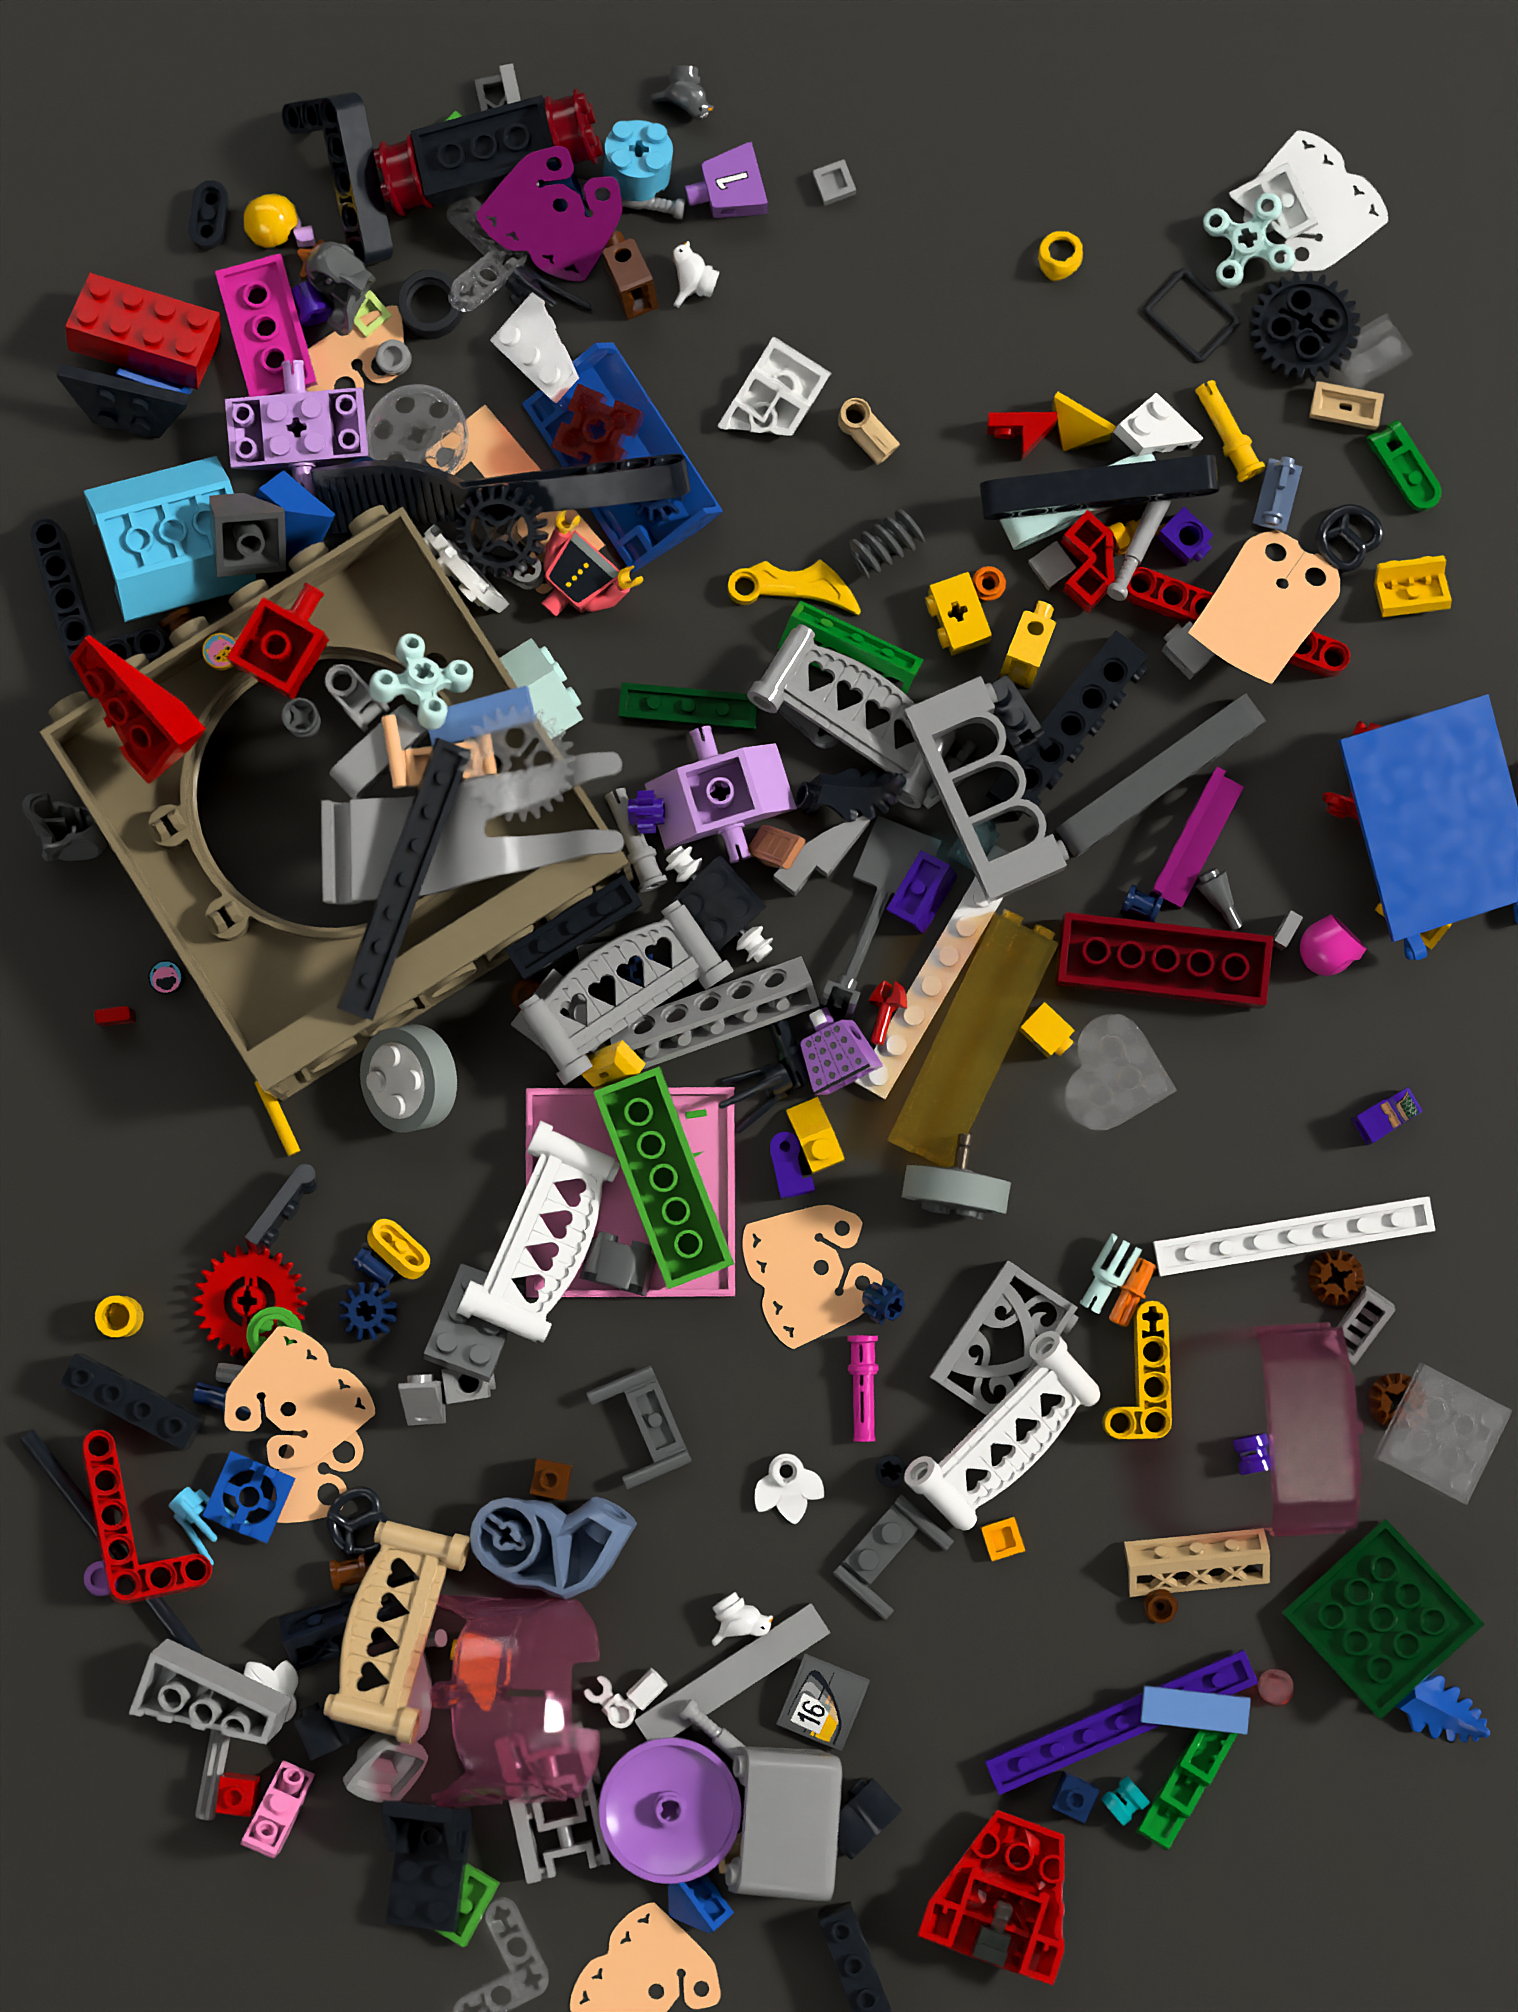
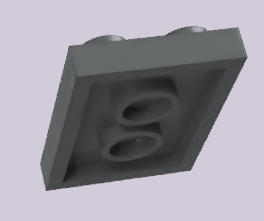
M461 1263L425 1349L423 1359L489 1383L510 1331L474 1315L467 1318L456 1313L470 1280L483 1286L489 1274ZM514 1283L524 1297L526 1287Z

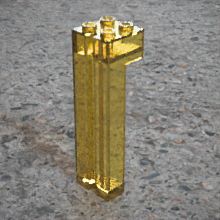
M1004 909L1002 914L995 911L887 1140L943 1168L953 1166L956 1147L958 1146V1134L969 1133L1059 944L1058 940L1053 939L1054 931L1037 923L1034 929L1021 924L1022 916L1007 909Z

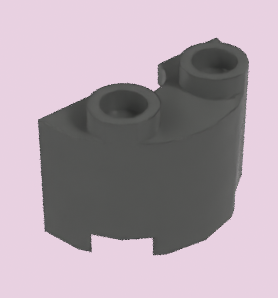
M599 1231L597 1238H592L579 1279L612 1286L646 1297L657 1261L655 1255L651 1253V1245L638 1241H632L631 1246L617 1242L618 1236Z

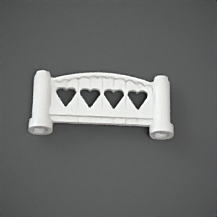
M540 1121L526 1152L539 1159L484 1285L482 1286L470 1280L456 1313L467 1318L474 1315L533 1342L538 1340L543 1343L552 1324L546 1321L547 1313L565 1293L586 1256L599 1215L602 1186L606 1180L614 1181L620 1163L616 1162L614 1157L552 1131V1125ZM574 1179L583 1180L586 1184V1190L579 1194V1205L576 1207L567 1205L553 1183ZM568 1211L572 1215V1222L565 1226L566 1236L562 1239L555 1238L540 1217L541 1214ZM545 1243L556 1244L558 1254L556 1257L551 1258L553 1262L552 1268L548 1271L541 1270L526 1249L527 1246ZM540 1275L544 1279V1287L537 1290L539 1294L537 1302L528 1303L512 1279Z
M1047 1331L1035 1338L1030 1346L1029 1353L1038 1365L939 1464L931 1457L922 1456L914 1460L906 1469L905 1482L914 1492L924 1494L955 1528L963 1531L971 1529L977 1521L975 1510L1015 1482L1046 1452L1064 1429L1076 1408L1080 1404L1092 1406L1099 1400L1100 1391L1098 1385L1069 1354L1067 1344L1058 1333ZM1043 1393L1062 1395L1061 1402L1053 1406L1048 1415L1042 1417L1040 1396ZM1018 1418L1037 1420L1036 1427L1028 1431L1023 1440L1017 1441L1015 1421ZM993 1443L1012 1445L1011 1452L1003 1456L998 1465L992 1466L991 1445ZM968 1468L987 1470V1476L983 1480L978 1481L977 1486L973 1490L967 1491L966 1470Z

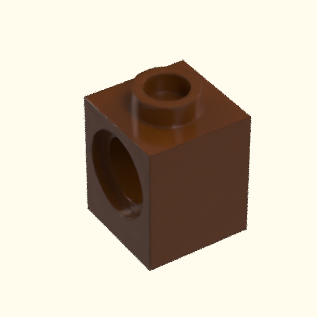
M537 1458L530 1494L566 1500L574 1464Z

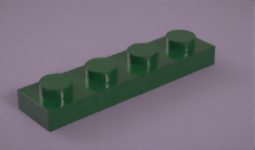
M622 682L618 717L621 719L755 731L758 707L748 699L747 693Z

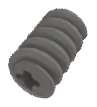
M897 509L895 511L896 521L891 517H885L883 519L884 528L879 524H874L872 526L873 536L863 531L860 534L862 544L856 539L849 541L850 555L866 580H870L868 572L870 567L878 574L881 573L879 561L883 560L889 566L893 565L891 558L893 552L901 559L904 558L902 549L904 545L912 551L916 550L913 539L917 538L925 544L921 530L915 521L903 510Z

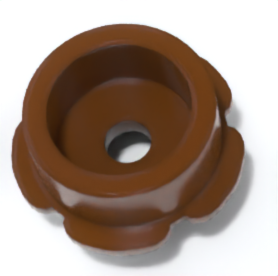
M1158 1589L1155 1593H1149L1144 1599L1145 1615L1152 1622L1168 1623L1178 1611L1177 1599L1172 1597L1168 1590ZM1159 1603L1164 1604L1162 1609L1157 1608Z

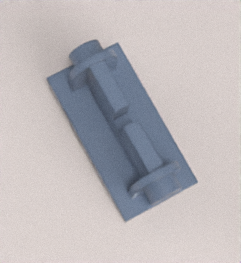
M1281 457V461L1269 458L1252 524L1286 532L1302 471V466L1295 465L1293 458Z

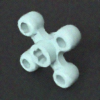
M1264 193L1260 195L1254 204L1255 212L1253 217L1246 223L1238 224L1233 222L1228 214L1219 208L1211 209L1204 215L1203 227L1210 236L1225 237L1232 244L1231 255L1227 260L1221 262L1216 270V278L1222 286L1227 288L1238 286L1244 277L1243 270L1245 264L1252 258L1260 257L1265 259L1270 267L1279 273H1285L1294 266L1295 254L1288 245L1273 244L1266 237L1267 226L1277 219L1282 211V203L1275 194ZM1271 202L1274 204V208L1270 212L1263 211L1262 208L1266 203ZM1215 218H1221L1222 224L1219 227L1214 228L1211 226ZM1251 233L1253 238H1258V240L1253 241L1254 246L1251 248H1247L1245 243L1240 244L1241 241L1245 240L1244 235ZM1279 254L1287 255V260L1284 263L1279 264L1276 262V257ZM1228 269H1234L1236 272L1231 279L1224 277Z
M406 634L399 639L395 651L398 662L406 667V671L401 674H394L389 670L377 671L371 678L369 693L379 703L390 702L395 696L403 694L409 702L419 705L417 716L420 725L426 729L435 730L444 724L447 716V705L441 698L437 697L436 693L441 689H448L454 693L465 692L471 685L473 669L470 664L463 660L452 661L447 667L439 669L435 662L423 657L425 643L422 638L416 634Z

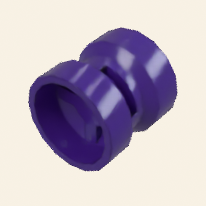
M1267 1433L1232 1440L1234 1451L1239 1453L1240 1456L1238 1464L1240 1475L1261 1472L1275 1467L1273 1458L1268 1455L1266 1448L1269 1444Z

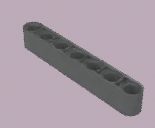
M1247 694L1242 695L1055 829V832L1074 858H1077L1266 723V719Z

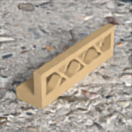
M1264 1528L1124 1542L1130 1597L1148 1595L1149 1593H1155L1158 1589H1165L1170 1593L1270 1583V1551ZM1261 1564L1260 1572L1245 1573L1242 1571L1248 1565ZM1214 1568H1223L1224 1570H1226L1219 1576H1210L1207 1574ZM1187 1571L1190 1573L1185 1579L1176 1580L1172 1577L1177 1572ZM1153 1575L1156 1577L1151 1582L1137 1584V1576Z

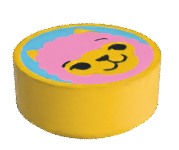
M224 633L211 635L203 645L202 652L205 661L216 670H227L233 667L226 657L236 641Z

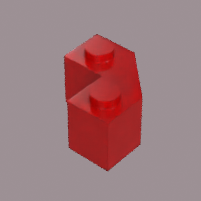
M1087 509L1064 534L1061 544L1083 563L1066 582L1063 592L1088 614L1107 594L1108 586L1115 582V569L1113 563V532Z

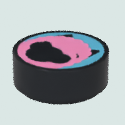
M162 960L155 963L148 974L151 988L157 993L166 996L177 993L182 988L185 980L182 968L170 960Z

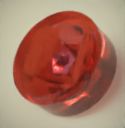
M1270 1669L1261 1675L1258 1681V1691L1266 1704L1279 1707L1287 1704L1292 1699L1294 1685L1288 1673L1280 1669Z

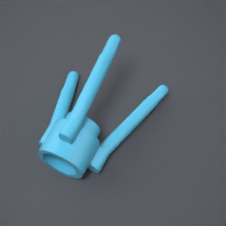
M187 1487L171 1501L169 1508L175 1513L173 1517L183 1527L199 1554L206 1556L210 1560L211 1565H213L214 1562L190 1525L195 1523L212 1542L217 1540V1536L200 1518L205 1511L202 1504L207 1505L210 1498L201 1489L195 1493L190 1487ZM224 1507L230 1517L234 1519L236 1513ZM247 1520L244 1522V1524H251Z

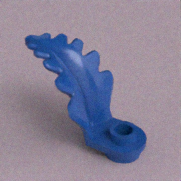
M1441 1675L1425 1679L1396 1706V1708L1406 1712L1412 1731L1420 1732L1428 1725L1430 1736L1434 1739L1438 1738L1444 1729L1446 1730L1447 1739L1451 1742L1455 1741L1457 1734H1459V1738L1463 1743L1468 1742L1470 1736L1474 1742H1477L1479 1738H1487L1490 1735V1730L1486 1727L1487 1719H1479L1481 1710L1478 1708L1469 1710L1473 1703L1470 1698H1465L1460 1702L1457 1701L1460 1694L1459 1687L1453 1686L1444 1691L1445 1679Z

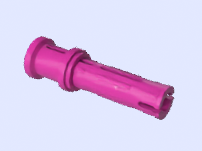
M878 1335L847 1336V1341L851 1343V1364L848 1365V1371L850 1375H853V1441H875L874 1374H877V1371H879V1365L875 1364V1342L878 1341Z

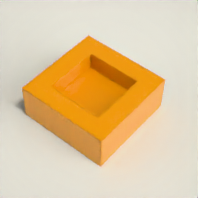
M1014 1516L980 1527L991 1561L1025 1551Z

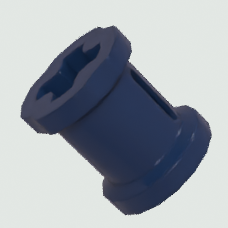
M1132 884L1122 904L1120 913L1125 914L1128 912L1147 922H1154L1164 898L1161 896L1154 898L1137 890V886Z

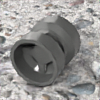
M292 699L283 708V722L295 737L301 739L311 738L320 730L322 724L321 715L315 705L308 699Z

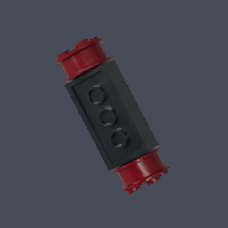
M576 88L573 89V95L552 100L550 96L544 98L542 95L411 130V134L407 135V140L388 145L386 141H381L379 148L374 149L373 153L376 165L379 170L382 169L385 180L380 183L384 200L386 202L390 201L393 210L397 211L400 216L406 214V209L425 204L429 209L433 208V206L438 207L490 193L498 187L519 161L529 153L553 146L567 148L573 164L591 160L593 164L598 163V157L603 156L604 153L601 140L598 135L595 136L591 125L596 123L593 106L591 103H588L585 93H581ZM551 157L547 160L546 165L549 170L557 171L561 168L562 162L557 157Z

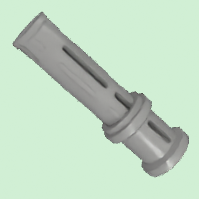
M616 789L620 804L617 803L614 793L611 791L604 797L609 804L629 851L627 860L630 866H633L640 882L638 886L639 892H647L668 882V878L666 875H662L655 859L657 855L656 850L652 846L647 845L644 834H639L637 825H629V799L626 789Z

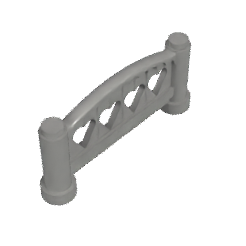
M798 624L796 628L790 631L761 680L753 683L747 693L748 699L755 706L769 713H776L783 702L886 772H890L891 775L895 772L898 774L902 773L903 777H906V784L903 786L902 795H897V800L908 807L920 808L927 797L926 788L932 778L916 742L914 741L895 749L894 722L902 720L906 727L909 728L903 716L904 710L915 705V703L893 683L871 668L845 655L814 644L815 633L807 626ZM809 663H817L821 671H829L833 676L832 683L810 692ZM838 682H845L850 690H857L861 694V701L838 711ZM873 701L877 704L878 709L887 710L890 714L889 721L867 730L866 702ZM957 730L934 739L942 759L945 758L954 743Z
M678 900L661 911L664 918L660 922L651 923L622 934L588 954L563 976L544 999H539L537 994L519 1005L523 1011L521 1015L560 1072L557 1073V1076L563 1085H566L593 1066L586 1053L697 979L704 989L707 990L734 971L727 959L725 961L721 960L684 904L681 905ZM659 938L668 939L671 944V968L648 959L645 955L646 947L650 945L656 946ZM633 956L639 957L643 967V987L620 978L617 975V967L621 964L628 965L629 959ZM604 975L611 976L614 980L615 1006L592 997L588 992L589 985L592 983L599 984L601 977ZM576 994L582 995L586 1000V1025L563 1016L560 1012V1005L564 1002L571 1003L572 997Z

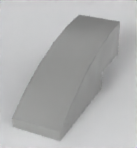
M861 816L854 822L846 821L823 832L806 843L791 868L788 870L779 869L773 875V880L793 896H796L816 870L827 878L868 827L870 820L865 816Z

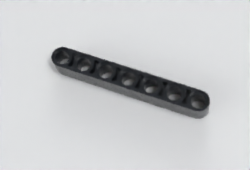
M1199 455L987 480L979 484L985 520H1001L1201 497L1220 491L1214 455Z

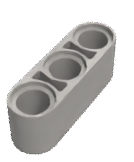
M405 704L399 706L390 714L396 715L401 750L414 749L429 733V730L420 725L418 717ZM382 722L330 771L329 775L352 799H359L390 771Z

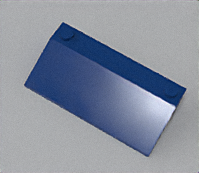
M613 342L594 343L572 362L579 379L557 404L539 389L524 401L522 405L562 467L675 453L685 456L691 490L684 495L686 497L685 502L674 501L673 505L680 510L677 515L670 509L666 510L669 516L667 522L662 521L659 512L654 523L648 521V512L644 516L638 517L635 512L640 505L630 506L629 503L590 508L627 567L635 566L631 570V573L701 530L724 511Z

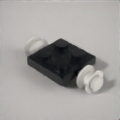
M682 846L678 847L666 858L669 865L665 870L674 869L678 873L676 882H686L689 880L690 884L670 904L678 900L681 905L684 904L717 953L738 936L739 940L736 950H747L749 955L746 961L749 962L753 958L757 963L773 950L769 945L773 938L765 940L760 935L763 929L762 926L749 929L747 925L766 908V905L722 856L714 859L700 873L698 871L701 869L702 858L696 860L691 858L690 852L692 847H688L685 850Z

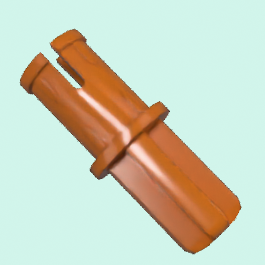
M1138 1257L1125 1284L1119 1287L1122 1291L1109 1316L1113 1323L1122 1327L1128 1326L1140 1299L1144 1300L1146 1297L1144 1292L1157 1266Z

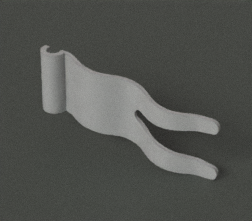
M614 752L582 754L533 768L495 774L461 783L419 897L446 892L496 876L537 869L585 856L618 853L624 845V838L618 831L578 830L545 835L489 838L486 836L484 828L486 823L495 817L545 801L588 781L618 774L622 768V760L619 755ZM414 796L350 799L348 803H334L330 800L322 801L324 903L347 905L377 899Z

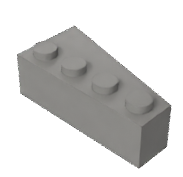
M167 1638L151 1652L129 1714L140 1717L146 1714L155 1716L157 1720L163 1722H182L191 1724V1728L204 1731L206 1728L222 1731V1735L267 1744L282 1728L293 1698Z

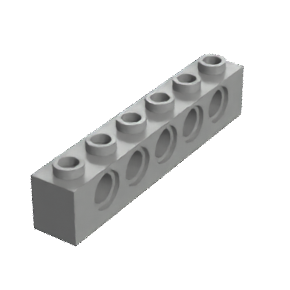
M802 956L654 1008L610 1037L611 1044L623 1040L646 1063L643 1067L645 1069L819 1007L820 1005L811 977Z

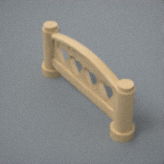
M386 1521V1523H378L374 1542L380 1543L381 1548L358 1588L348 1615L340 1658V1690L336 1695L329 1694L324 1707V1715L330 1716L331 1720L396 1736L397 1742L412 1745L419 1730L422 1712L420 1709L408 1707L447 1568L457 1571L463 1570L469 1553L470 1537L457 1533L451 1537ZM396 1559L404 1560L420 1578L395 1588L387 1585V1578L393 1573L391 1564ZM387 1593L394 1594L410 1613L387 1622H380L377 1619V1612L383 1607L381 1598ZM375 1628H383L400 1647L376 1657H371L367 1653L368 1645L373 1642L371 1633ZM367 1662H372L390 1682L365 1692H361L357 1688L358 1680L363 1677L361 1668Z

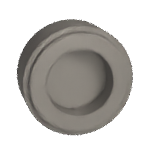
M387 340L378 347L376 362L384 373L392 376L401 375L411 364V353L401 341Z

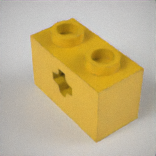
M969 572L929 586V596L925 597V602L931 617L937 615L941 628L937 629V635L943 649L948 647L951 656L991 641L992 634ZM956 608L958 613L964 612L960 622L957 621L956 617L949 618L952 609Z

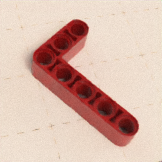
M104 1430L90 1432L85 1437L82 1445V1458L110 1597L119 1604H129L203 1587L212 1573L210 1560L204 1555L190 1554L142 1565L138 1564L115 1441ZM101 1440L107 1444L108 1452L103 1456H95L90 1453L88 1445L92 1441ZM102 1474L110 1475L115 1482V1486L111 1490L102 1491L96 1486L95 1479ZM113 1508L120 1513L121 1521L117 1525L110 1526L103 1521L102 1513L106 1509ZM114 1543H121L127 1548L128 1556L123 1560H115L109 1555L108 1548ZM191 1563L200 1564L204 1569V1577L200 1580L190 1579L185 1572L186 1566ZM156 1570L165 1571L170 1578V1583L166 1587L158 1588L152 1584L150 1575ZM120 1578H129L133 1581L135 1590L129 1595L119 1594L116 1591L115 1582Z

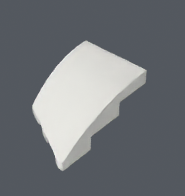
M773 337L736 398L732 401L718 427L721 429H737L792 436L828 380L831 372Z

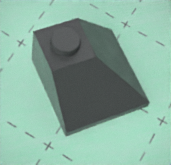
M245 493L209 496L210 528L217 577L286 571L284 508Z

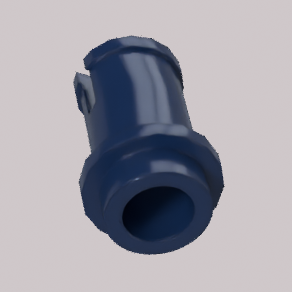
M364 1246L356 1255L352 1264L356 1266L355 1270L357 1272L359 1270L363 1271L385 1289L397 1274V1271L376 1256L372 1248L369 1250Z

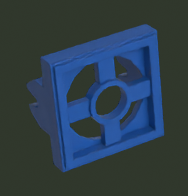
M230 1451L202 1516L241 1534L268 1543L296 1478ZM255 1471L250 1483L239 1487L228 1482L231 1477L239 1472ZM264 1476L270 1479L275 1488V1502L265 1498L260 1488ZM245 1487H254L259 1492L260 1499L254 1507H245L240 1502L239 1495ZM223 1492L234 1496L239 1506L234 1519L230 1517L224 1508ZM259 1507L270 1511V1514L260 1522L244 1524L249 1511L256 1510Z

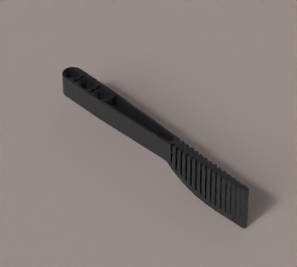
M677 453L466 481L435 467L400 460L363 461L310 469L316 498L336 514L326 535L350 532L348 526L356 517L379 505H383L389 515L403 507L415 526L422 523L423 525H428L430 522L437 524L439 521L447 523V520L456 522L457 519L466 521L458 515L460 508L469 509L465 500L469 496L477 500L475 492L479 488H482L488 494V486L491 484L497 486L499 494L505 483L510 485L511 495H513L518 487L523 488L520 498L525 500L528 496L533 495L535 499L530 504V507L534 509L537 506H542L543 511L541 513L676 498L686 495L691 490L685 456ZM493 504L485 507L489 512L494 511L502 516L509 515L514 510L512 507L503 504Z

